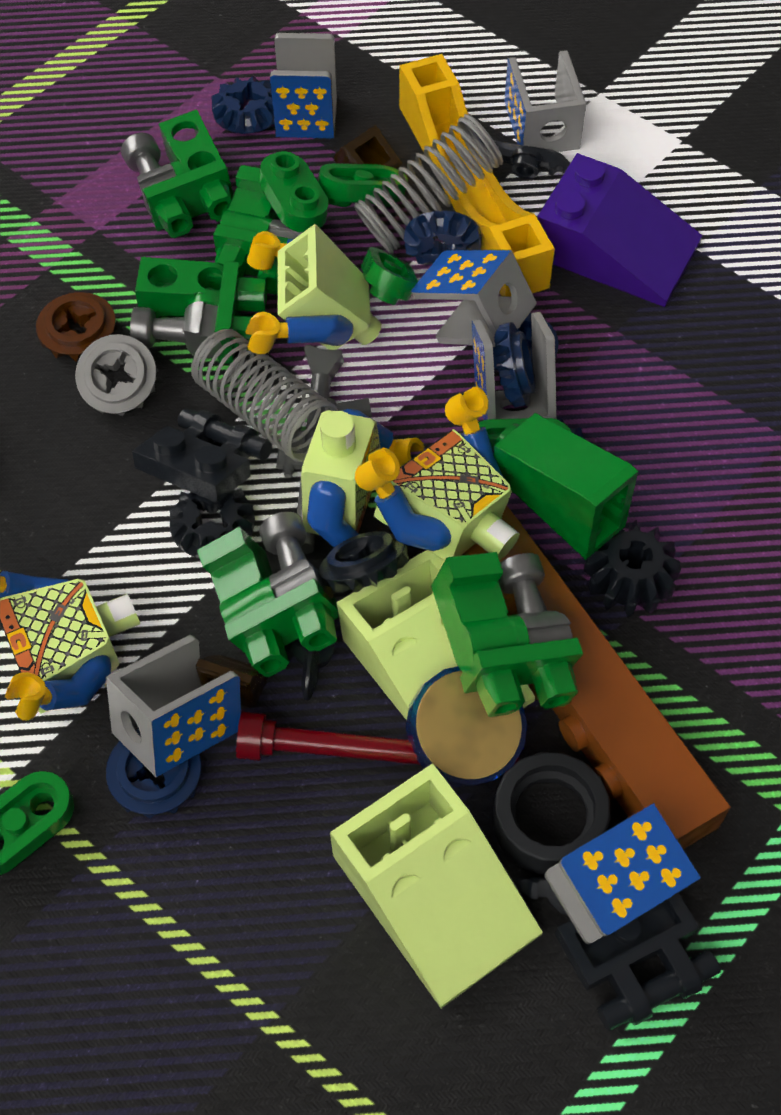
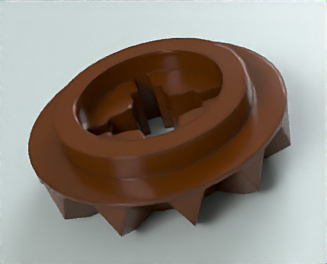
M86 292L68 293L55 298L42 309L36 322V332L42 347L48 348L56 359L63 355H69L74 361L78 360L80 354L91 343L102 337L112 335L113 331L118 329L115 313L111 305L102 297ZM69 319H72L74 323H78L81 327H85V333L77 334L76 331L70 330Z

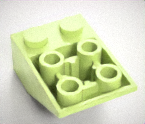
M429 550L423 551L410 559L402 568L397 569V574L393 578H385L378 582L377 587L373 585L364 587L359 592H353L337 602L343 641L416 733L417 711L425 692L441 677L461 671L454 658L431 588L445 560ZM528 684L520 685L525 703L519 711L535 701V696Z
M433 763L330 832L333 857L441 1009L543 933L471 812Z

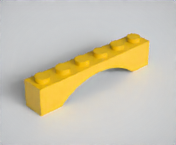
M443 54L399 65V107L424 152L425 146L432 147L433 139L441 140L442 132L449 133L450 125L458 126V119L464 117V114H468L460 84ZM453 129L456 139L470 152L461 134ZM445 136L447 145L466 165L453 142ZM436 143L440 154L451 164L467 186V194L461 192L449 178L437 157L428 151L432 162L445 174L459 194V200H455L444 189L455 211L468 216L480 227L481 250H512L532 294L549 289L555 248L536 215L525 211L515 204L503 190L493 172H487L480 164L479 166L484 173V180L479 179L467 166L476 180L475 187L469 185L453 165L445 149ZM504 284L499 293L501 296L511 297L509 287Z

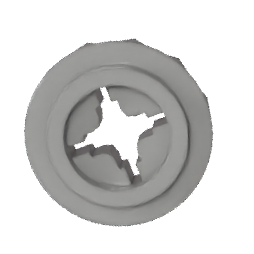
M115 334L94 341L84 350L76 366L75 380L80 395L91 407L102 414L111 413L123 416L125 412L134 408H142L149 394L155 392V380L158 369L151 352L142 342L127 335ZM125 362L124 371L134 382H118L115 388L110 390L112 382L100 369L117 371L120 365H124Z

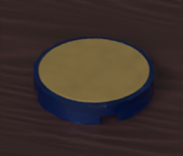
M457 666L442 670L420 686L409 704L406 732L409 743L412 744L413 751L418 756L416 759L423 769L433 763L448 784L470 787L494 781L513 767L525 745L527 721L523 705L518 711L509 715L489 717L478 692L464 693L460 680L462 671Z

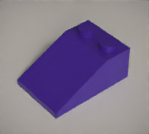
M579 153L575 155L537 216L538 221L555 248L553 265L662 307H666L703 236L622 169Z

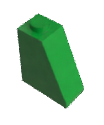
M534 413L520 425L515 423L508 426L499 435L494 444V458L499 465L504 479L510 484L512 492L585 560L626 526L638 470L630 463L537 413Z

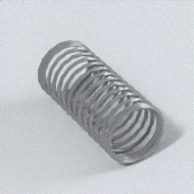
M464 114V117L458 119V126L450 125L449 133H441V140L433 139L432 147L425 146L424 154L416 153V162L408 160L407 168L399 167V176L391 174V183L382 181L383 190L374 188V197L365 194V202L359 200L358 203H355L354 207L359 217L389 253H394V250L400 248V243L379 218L371 202L384 213L403 240L404 230L388 212L378 193L393 207L405 226H407L410 220L394 202L387 187L399 197L413 218L419 216V213L401 193L395 179L406 188L423 214L431 212L419 195L408 184L403 172L414 181L435 211H442L434 196L416 177L411 165L421 172L439 200L446 207L451 205L447 195L424 169L420 158L430 166L448 194L453 199L459 200V194L445 174L432 162L428 151L437 157L441 166L457 188L467 194V186L451 164L440 154L436 143L445 149L453 165L471 186H476V180L467 166L479 179L484 180V173L479 164L489 173L493 172V167L498 168L499 165H502L503 157L499 148L485 128L473 116ZM453 129L461 134L470 152L456 139ZM445 136L453 142L466 165L447 145Z
M222 329L212 333L200 344L194 354L191 364V375L195 383L217 398L225 407L231 409L240 419L246 421L248 425L261 433L269 442L275 444L278 449L284 451L292 460L304 462L307 452H293L308 446L313 436L297 447H291V444L299 441L309 433L320 415L321 407H325V411L329 410V408L331 411H338L337 406L319 395L318 392L311 389L302 380L296 378L294 374L290 373L268 355L256 354L257 356L254 357L255 353L247 351L249 341L233 329ZM235 337L236 339L224 344L214 354L207 369L205 383L203 379V366L208 354L220 341ZM239 343L238 347L232 349L221 360L216 369L213 382H210L212 365L219 354L228 346ZM239 350L238 357L230 363L223 377L217 380L226 360ZM250 354V359L244 363L246 356ZM257 360V365L251 369L253 362ZM265 366L264 371L258 375L260 368ZM247 367L242 376L236 381L241 371ZM272 372V377L264 383L267 374ZM253 374V376L251 377V379H250V380L248 381V383L244 386V384L246 383L247 379ZM279 378V383L271 389L274 380ZM230 382V386L224 388V386ZM287 383L286 389L277 397L281 386ZM239 384L237 392L232 394V389ZM247 389L245 397L239 399L240 394ZM294 390L293 396L282 406L276 418L270 421L271 415L281 407L288 393ZM256 393L252 403L246 405L248 399ZM302 395L301 401L291 410L284 424L278 427L279 420L289 412L296 398ZM264 398L260 408L254 410L255 405ZM273 402L268 413L262 416L263 410ZM317 409L308 427L300 435L292 439L295 431L303 425L309 414ZM258 413V418H254V414ZM274 424L273 429H269V426ZM282 430L281 435H277V431Z

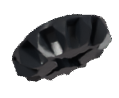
M241 488L233 490L218 503L192 492L185 493L181 491L179 502L175 507L169 508V529L174 542L182 551L196 558H199L197 553L199 548L238 527L251 537L255 526L253 504H250ZM200 510L211 514L221 510L220 516L224 526L212 521L202 525L203 521Z
M373 531L359 534L333 548L321 563L319 574L324 585L332 587L334 592L343 593L349 589L359 592L364 587L370 585L377 587L378 582L385 578H393L397 574V569L402 568L409 561L407 555L409 549L407 545L398 542L392 533Z

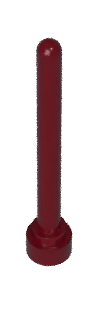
M242 712L239 720L236 744L237 759L261 761L262 755L273 756L274 750L428 766L432 764L424 753L420 742L416 740L277 727V721L266 720V714ZM515 752L512 759L498 772L506 773L520 760L518 754Z

